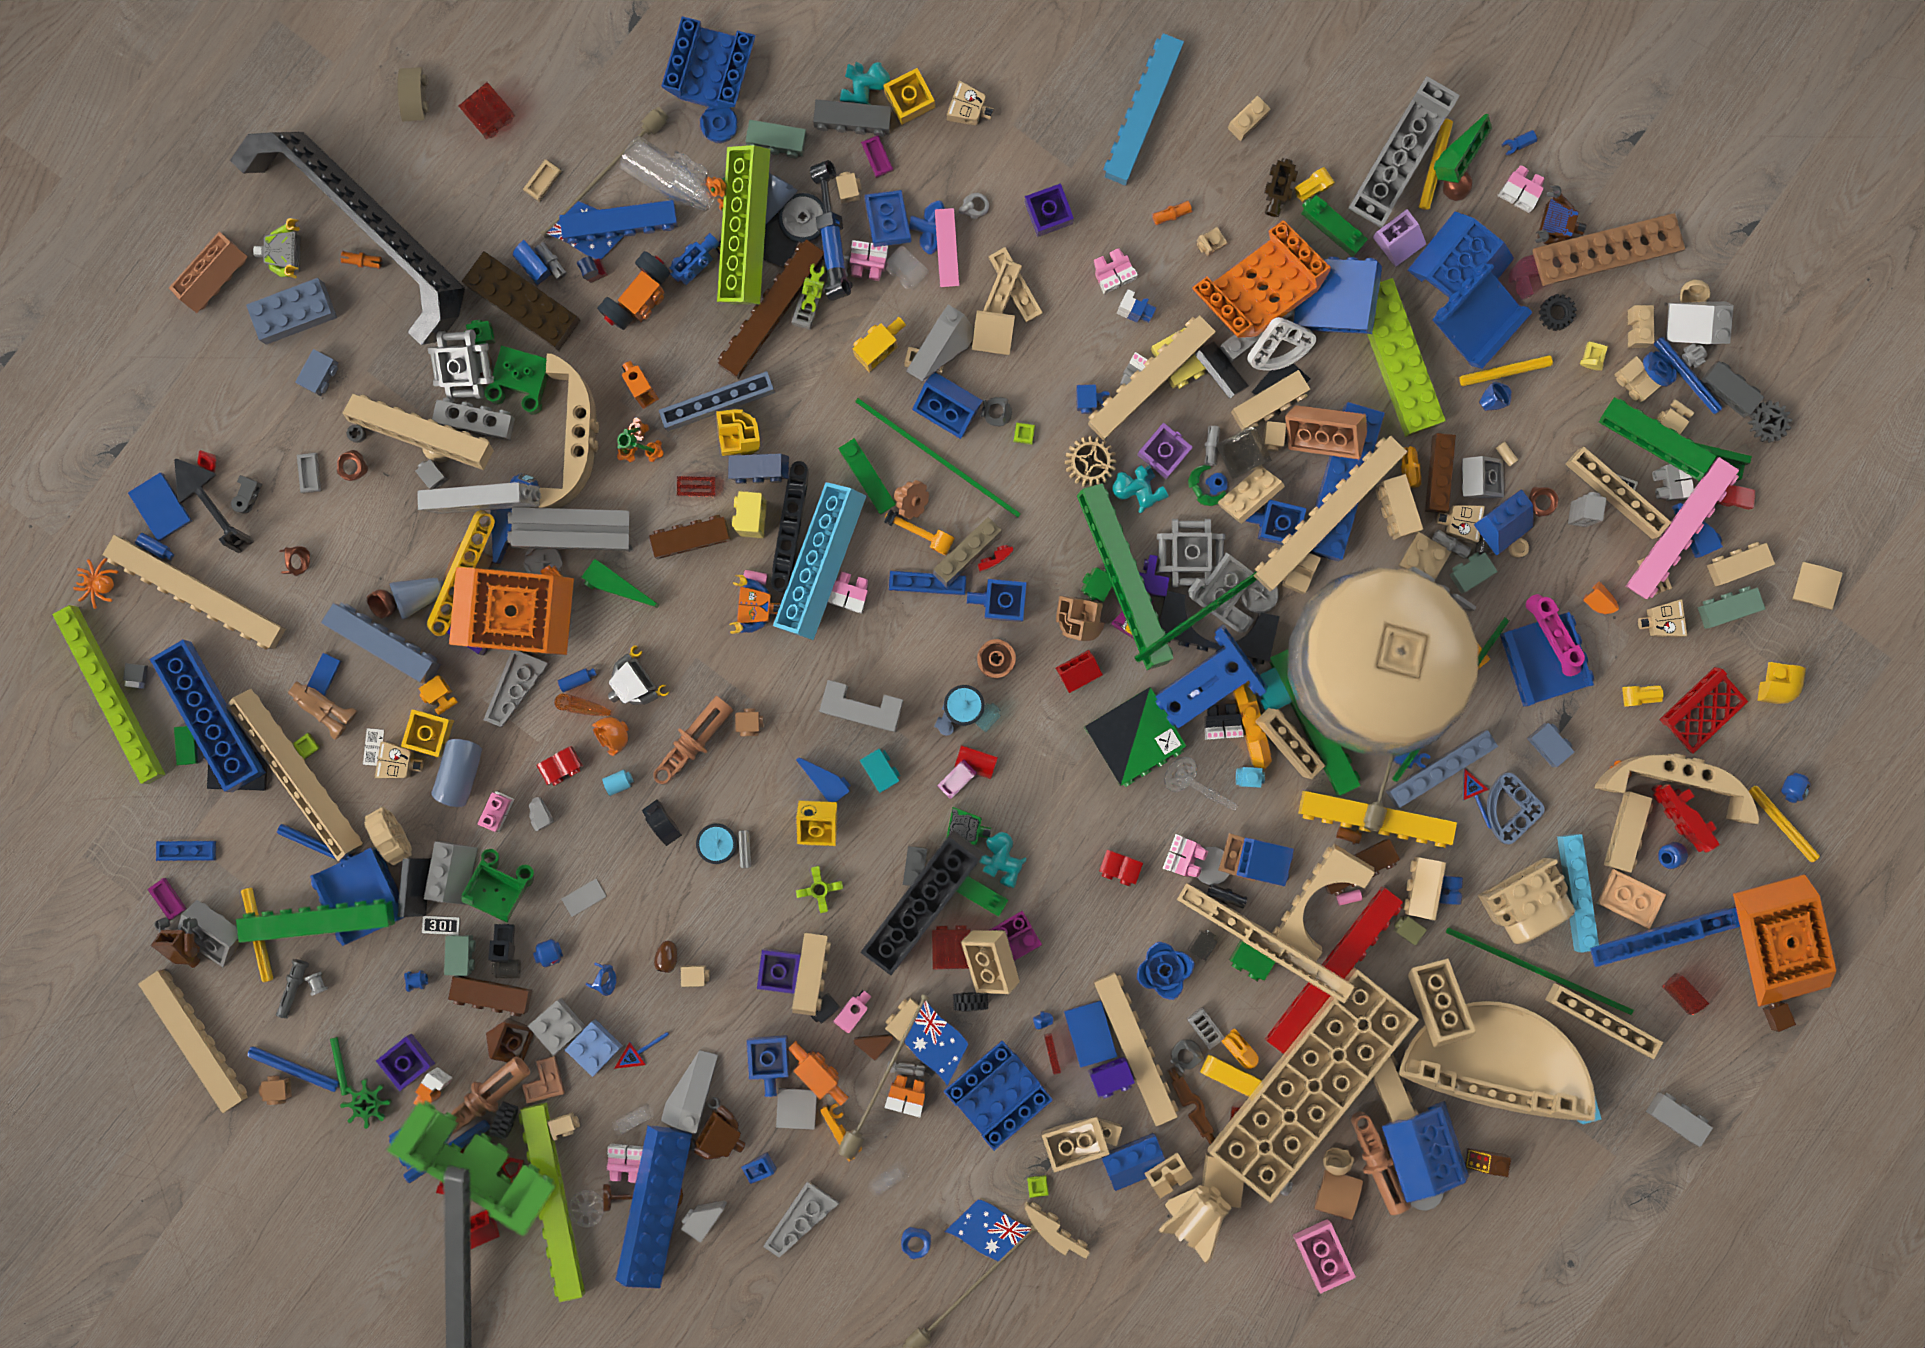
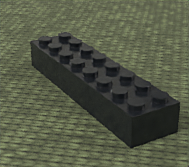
M953 830L860 953L891 976L971 873L984 853Z

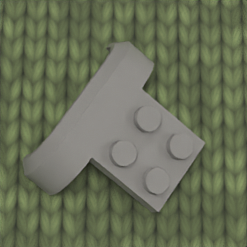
M1226 553L1205 583L1196 578L1188 590L1189 597L1205 608L1254 572ZM1246 588L1211 612L1239 633L1246 632L1254 619L1234 606Z

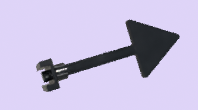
M175 459L178 502L183 503L196 493L224 530V535L219 538L222 545L240 553L242 551L239 546L244 542L252 544L254 541L249 535L230 526L204 491L203 486L212 480L216 474Z

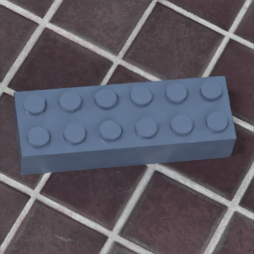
M341 602L340 605L335 603L331 605L321 622L322 624L421 683H427L434 678L441 666L437 662V657L430 653L420 652L421 648L409 642L405 643V638L396 633H388L389 629L375 622L372 623L373 619L365 614L355 613L356 609L348 604Z

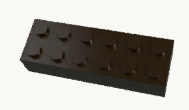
M485 251L481 253L461 281L466 287L558 351L581 321L574 313Z

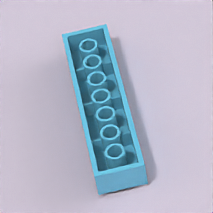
M828 482L825 483L774 621V627L814 640L866 495L852 488Z

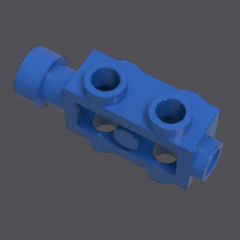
M711 233L704 238L705 241L701 244L697 241L694 244H689L680 257L672 260L669 267L672 271L670 275L677 282L681 280L687 285L713 260L709 252L712 249H716L720 243Z

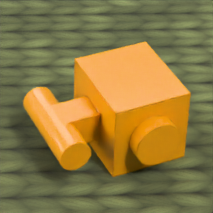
M437 675L418 688L421 692L419 695L425 703L434 705L438 702L440 704L439 707L434 709L438 715H441L458 703L454 696L447 700L446 696L452 693V690L442 676Z

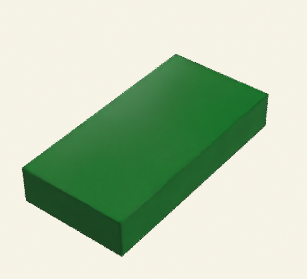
M187 726L174 727L176 765L198 764L197 743Z

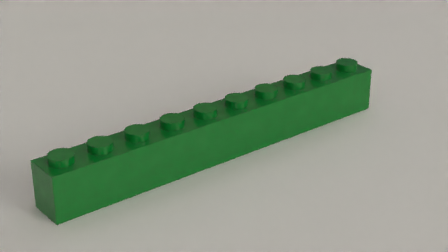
M1103 483L1083 488L1077 495L1078 501L1140 653L1166 635L1165 631L1159 624L1158 614L1154 611L1151 597L1144 587V579L1138 572L1137 562L1132 557L1128 541L1125 540L1123 527L1117 520L1116 510L1111 505L1107 489L1104 488ZM1166 643L1143 660L1146 670L1168 664L1174 659L1173 651L1168 646V643Z

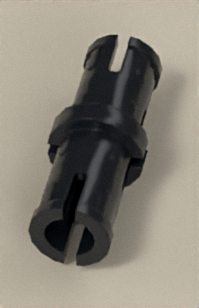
M1210 884L1209 887L1211 889L1208 888V896L1220 899L1225 904L1230 903L1243 909L1245 907L1243 903H1247L1246 896L1236 894L1229 888L1223 889L1214 884Z

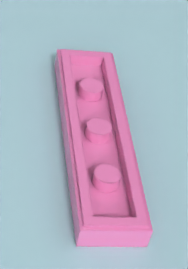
M954 208L935 210L940 287L959 286Z

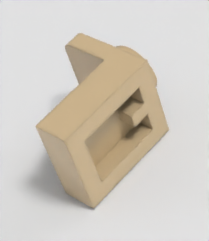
M1218 227L1205 235H1200L1197 240L1199 250L1202 253L1205 252L1207 256L1227 244Z

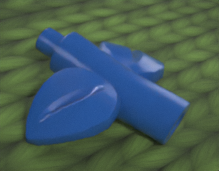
M935 201L928 205L924 212V219L911 216L909 229L922 233L919 240L920 245L930 255L938 249L935 210L945 209L942 201Z

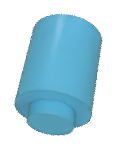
M624 769L602 779L609 796L632 787L631 783L634 782L629 771L626 772Z

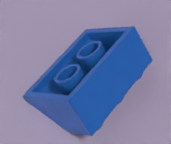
M935 372L925 382L912 410L961 439L983 400Z
M1522 489L1473 524L1496 556L1533 528V504Z
M1154 1133L1109 1151V1155L1101 1157L1115 1191L1146 1179L1145 1173L1165 1161Z

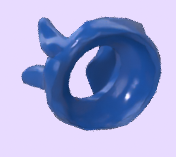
M595 962L594 965L602 969L597 974L594 983H586V985L599 991L604 996H609L616 986V973L611 965H601ZM605 972H608L609 978L607 982L603 986H601L602 976Z
M912 1227L906 1229L901 1238L903 1252L911 1259L921 1258L928 1254L931 1246L930 1233L925 1229ZM913 1237H919L924 1242L923 1249L919 1252H913L908 1247V1242Z

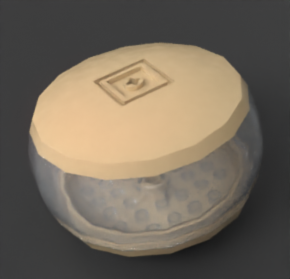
M1368 567L1332 579L1303 606L1288 641L1287 677L1299 710L1322 736L1357 754L1400 756L1432 745L1462 717L1478 680V644L1466 612L1442 586L1413 571Z

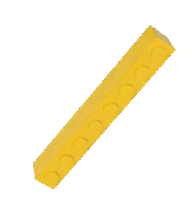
M1302 791L1298 814H1303L1304 819L1314 820L1317 817L1322 818L1321 822L1333 824V821L1341 822L1340 826L1352 828V825L1360 826L1359 830L1371 832V830L1364 828L1365 823H1363L1368 804ZM1385 808L1387 809L1386 816L1378 834L1390 836V833L1397 834V838L1408 840L1409 837H1414L1416 842L1427 844L1428 841H1433L1435 846L1446 848L1447 845H1453L1457 822Z

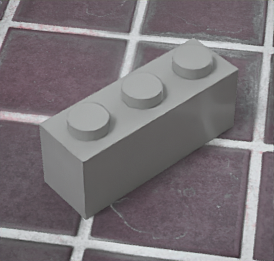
M1589 492L1588 495H1583V497H1578V499L1572 501L1568 524L1589 527L1603 521L1606 498L1600 497L1601 494Z
M1658 1092L1646 1112L1694 1145L1701 1147L1713 1129L1707 1124L1709 1121L1699 1114L1697 1117L1691 1113L1693 1110L1682 1103L1680 1106L1675 1103L1676 1098L1666 1093L1663 1095Z

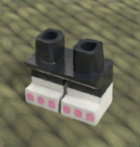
M1236 704L1225 705L1226 715H1219L1218 705H1212L1207 709V716L1204 717L1205 740L1244 737L1241 714H1238Z

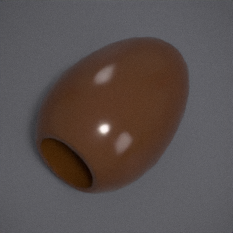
M664 941L656 951L654 966L657 971L670 973L677 964V949L672 941Z

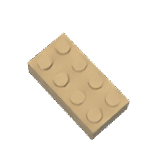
M1449 959L1412 968L1408 973V978L1434 1048L1471 1038L1476 1031Z

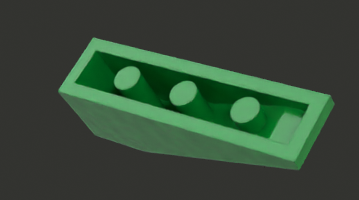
M1484 114L1444 150L1439 159L1435 161L1434 170L1438 180L1459 183L1492 129L1489 114Z
M855 438L839 447V452L879 514L882 515L896 506L893 498Z
M597 559L593 560L581 576L585 579L584 584L592 590L596 587L599 590L657 608L659 604Z

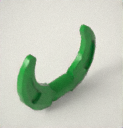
M1209 465L1196 467L1188 478L1189 489L1192 488L1198 498L1196 500L1204 506L1217 505L1226 495L1225 491L1214 497L1207 494L1204 495L1198 485L1201 473L1211 469Z

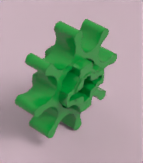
M367 1078L362 1080L363 1088L361 1091H356L352 1086H348L346 1091L351 1093L352 1101L342 1102L340 1105L341 1108L350 1107L353 1110V1116L347 1120L348 1123H352L355 1117H361L364 1119L365 1129L370 1126V1116H377L380 1121H383L386 1116L380 1112L379 1107L380 1105H389L391 1103V1099L382 1100L378 1095L379 1091L383 1089L384 1084H380L376 1090H371L367 1086ZM366 1100V1103L371 1104L368 1107H366V1105L362 1104V1102Z

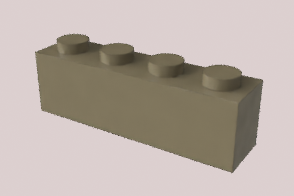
M987 517L933 569V575L948 587L1001 536L1002 530Z

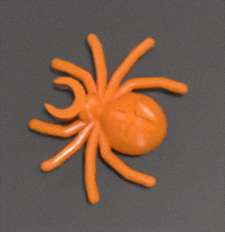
M106 558L100 562L95 573L92 562L87 559V563L91 573L82 568L77 569V571L87 574L77 575L84 577V582H76L77 585L82 587H73V589L76 591L87 590L78 601H83L91 592V601L94 609H97L94 592L100 599L112 602V599L105 598L99 594L108 593L114 587L113 580L109 576L102 574H118L117 570L112 569L99 572L102 565L107 561Z

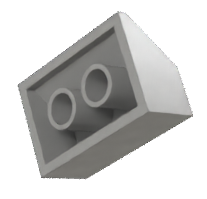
M435 841L424 899L467 905L462 902L461 895L473 876L478 848Z
M196 900L182 913L177 930L185 931L181 925L183 920L189 917L191 919L196 918L198 925L192 929L194 942L200 947L202 954L221 967H224L240 945L237 925H233L224 916L211 910L208 905Z

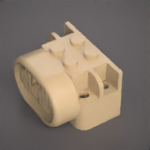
M1542 858L1478 895L1491 920L1495 924L1505 927L1515 944H1522L1539 937L1562 924L1575 913V908L1566 894L1567 885L1564 881L1565 878L1563 874H1560L1555 865L1558 863L1556 859Z

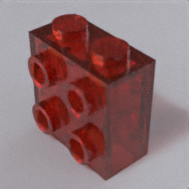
M488 82L458 105L486 140L496 136L499 132L498 130L503 126L509 125L515 117L513 111Z
M937 925L936 929H932L933 969H969L961 942L971 932V928H967V925H955V929H948L947 925Z

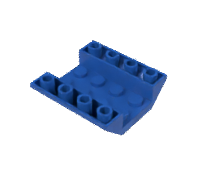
M682 16L661 87L684 101L715 109L735 107L756 35L738 30L736 36L702 28L699 20Z
M1455 211L1407 271L1421 282L1426 279L1450 298L1451 295L1462 287V283L1472 276L1477 266L1482 263L1494 265L1495 267L1491 272L1498 279L1514 260V257L1505 242L1475 218Z
M1003 1040L943 1091L978 1129L981 1137L993 1151L1053 1100L1042 1084Z
M1445 1101L1428 1107L1429 1111L1407 1120H1396L1382 1126L1406 1202L1439 1195L1466 1183L1469 1177Z

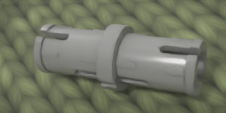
M545 242L540 243L541 247L537 245L535 251H537L543 259L544 265L549 267L556 279L560 280V276L562 278L566 276L567 272L557 261V256L553 255L548 249Z
M1208 426L1207 442L1205 443V465H1217L1218 449H1220V427Z
M1437 529L1432 537V540L1446 547L1448 551L1457 553L1464 559L1471 551L1470 547L1458 541L1456 537H1451L1440 529Z

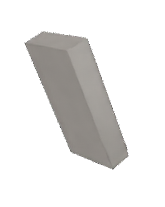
M318 454L297 455L300 493L320 492L321 482Z

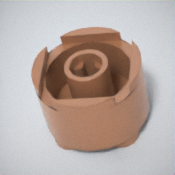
M1000 639L987 641L981 646L977 655V664L980 671L985 676L993 679L1007 676L1013 670L1016 662L1014 649L1007 642ZM994 654L1002 658V660H999V664L991 661Z

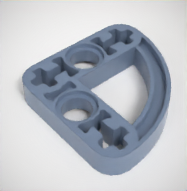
M1503 773L1497 778L1489 792L1486 807L1487 817L1492 827L1491 830L1503 844L1514 843L1543 815L1545 810L1544 805L1513 773ZM1505 777L1512 778L1510 782L1513 786H1516L1517 784L1519 785L1512 791V793L1510 792V790H1512L1513 788L1510 785H1504ZM1501 789L1521 808L1502 828L1496 811ZM1519 790H1524L1526 793V798L1523 801L1518 800L1516 797ZM1531 805H1538V813L1533 812L1529 817L1523 814L1524 812L1530 813L1532 811ZM1519 817H1523L1526 820L1523 828H1519L1516 825V820ZM1513 828L1518 831V833H1516V831H1513L1509 835L1511 837L1510 840L1503 839L1505 836L1503 834L1504 831L1510 832Z

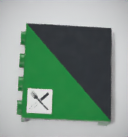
M1151 687L1084 726L1087 734L1090 735L1118 781L1119 786L1123 784L1125 787L1135 782L1133 778L1138 775L1144 777L1152 772L1150 770L1151 767L1155 765L1158 767L1168 762L1166 758L1171 755L1175 758L1184 752L1183 748L1186 747L1175 726H1172L1168 721V715L1165 710H1161L1156 703L1158 699Z

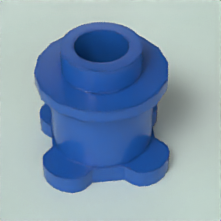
M1215 473L1205 481L1206 485L1210 488L1211 495L1225 491L1228 487L1227 478L1221 473ZM1215 480L1220 481L1219 486L1215 484Z
M419 970L418 973L408 971L404 974L407 992L415 988L425 989V986L428 985V975L423 970Z

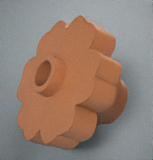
M915 480L913 483L909 481L903 487L896 489L894 499L897 501L896 507L900 508V515L907 519H912V517L918 518L924 512V506L929 501V492L926 491L927 485Z

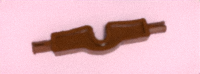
M1175 1067L1171 1068L1173 1073L1168 1069L1167 1072L1173 1080L1171 1084L1178 1095L1181 1105L1183 1107L1190 1104L1196 1105V1108L1188 1114V1117L1196 1126L1200 1135L1203 1138L1206 1137L1211 1145L1212 1141L1210 1139L1215 1140L1212 1134L1214 1130L1205 1116V1107L1202 1100L1195 1093L1191 1092L1183 1076L1179 1077Z

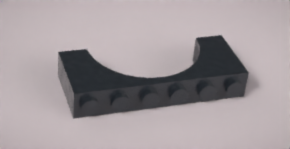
M1167 591L1159 618V624L1165 631V634L1188 619L1185 611L1186 595ZM1260 612L1252 629L1244 637L1236 641L1247 658L1253 659V663L1264 665V662L1270 661L1280 616ZM1192 626L1172 639V641L1178 642L1179 646L1189 648V645L1197 646V650L1208 652V649L1216 650L1217 652L1225 647L1203 638Z

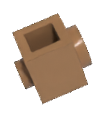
M744 709L742 713H735L736 732H740V736H759L758 732H761V728H764V717L760 716V712H755V709Z
M280 1075L268 1076L267 1080L262 1081L259 1087L262 1101H267V1105L286 1103V1099L292 1097L290 1077L280 1078Z

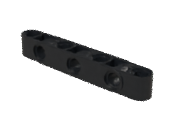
M796 461L791 465L785 491L771 578L772 588L779 593H783L787 589L797 551L809 469L802 461ZM798 466L805 468V472L802 475L795 474V469ZM791 504L798 505V510L795 513L788 511V507ZM790 541L792 543L790 550L785 551L782 549L783 542ZM782 578L785 580L783 588H776L775 582L777 579Z

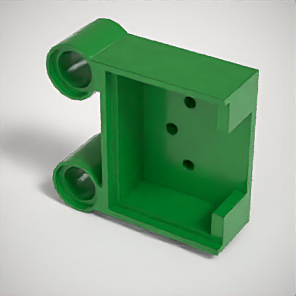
M501 346L492 375L494 383H490L486 387L485 397L493 404H501L506 397L503 388L523 393L526 396L522 399V408L531 415L538 414L542 409L541 400L549 376L546 373L547 358ZM499 390V396L492 399V392ZM532 400L536 401V406L533 409H528V403Z
M491 848L486 849L482 852L481 862L461 895L462 902L508 923L526 888L532 885L534 871L529 865H521L516 871V879L496 870L499 865L498 852ZM489 857L495 859V861L491 863L486 862L485 860ZM526 873L529 874L530 877L527 879H523L520 877V875Z

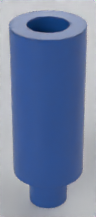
M141 533L135 541V545L162 560L165 558L172 560L174 557V553L170 552V547L144 533Z
M585 668L557 681L561 691L564 693L592 681L591 677L596 676L597 673L594 668L591 670Z

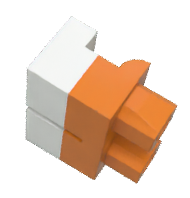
M438 1067L430 1071L417 1088L415 1093L418 1094V1097L413 1103L417 1105L418 1102H434L440 1098V1090L449 1085L453 1078Z
M898 1074L894 1083L891 1084L885 1108L902 1112L905 1097L907 1096L903 1113L920 1117L925 1098V1081L915 1079L913 1088L906 1087L907 1076Z

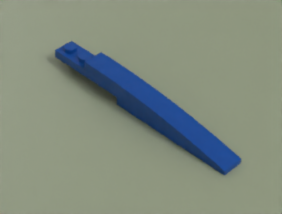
M1736 907L1725 908L1591 947L1590 950L1594 966L1598 967L1738 928L1740 923Z

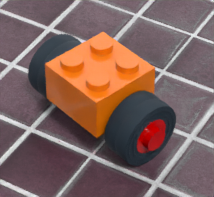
M646 251L635 261L637 267L642 271L618 299L619 303L617 304L611 298L606 297L597 308L605 316L604 320L611 326L615 324L621 330H625L628 324L631 323L633 320L632 316L640 322L643 319H648L652 314V308L655 305H659L664 299L663 295L665 292L660 285L663 284L671 272L663 265V260Z

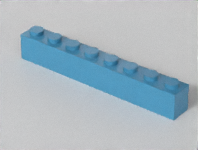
M1164 33L1161 39H1156L1153 47L1156 51L1154 56H1149L1146 67H1149L1146 74L1142 73L1139 81L1141 88L1139 91L1135 90L1132 98L1134 105L1132 108H1128L1125 115L1127 122L1125 126L1121 125L1117 135L1120 136L1118 143L1114 142L1110 152L1113 156L1111 160L1107 159L1103 169L1106 171L1105 178L1126 186L1184 41Z

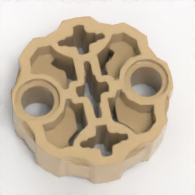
M381 807L365 816L366 821L364 823L370 838L387 862L396 865L403 861V858H408L412 855L411 844L407 839L405 831L389 810Z

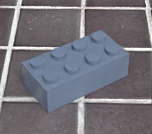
M319 278L246 305L258 339L266 345L337 318L325 283Z

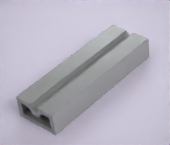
M519 482L419 490L418 510L443 514L509 509L512 507L540 506L541 493L538 486Z
M512 507V512H508V524H512V530L508 531L507 542L511 543L512 548L629 550V511Z

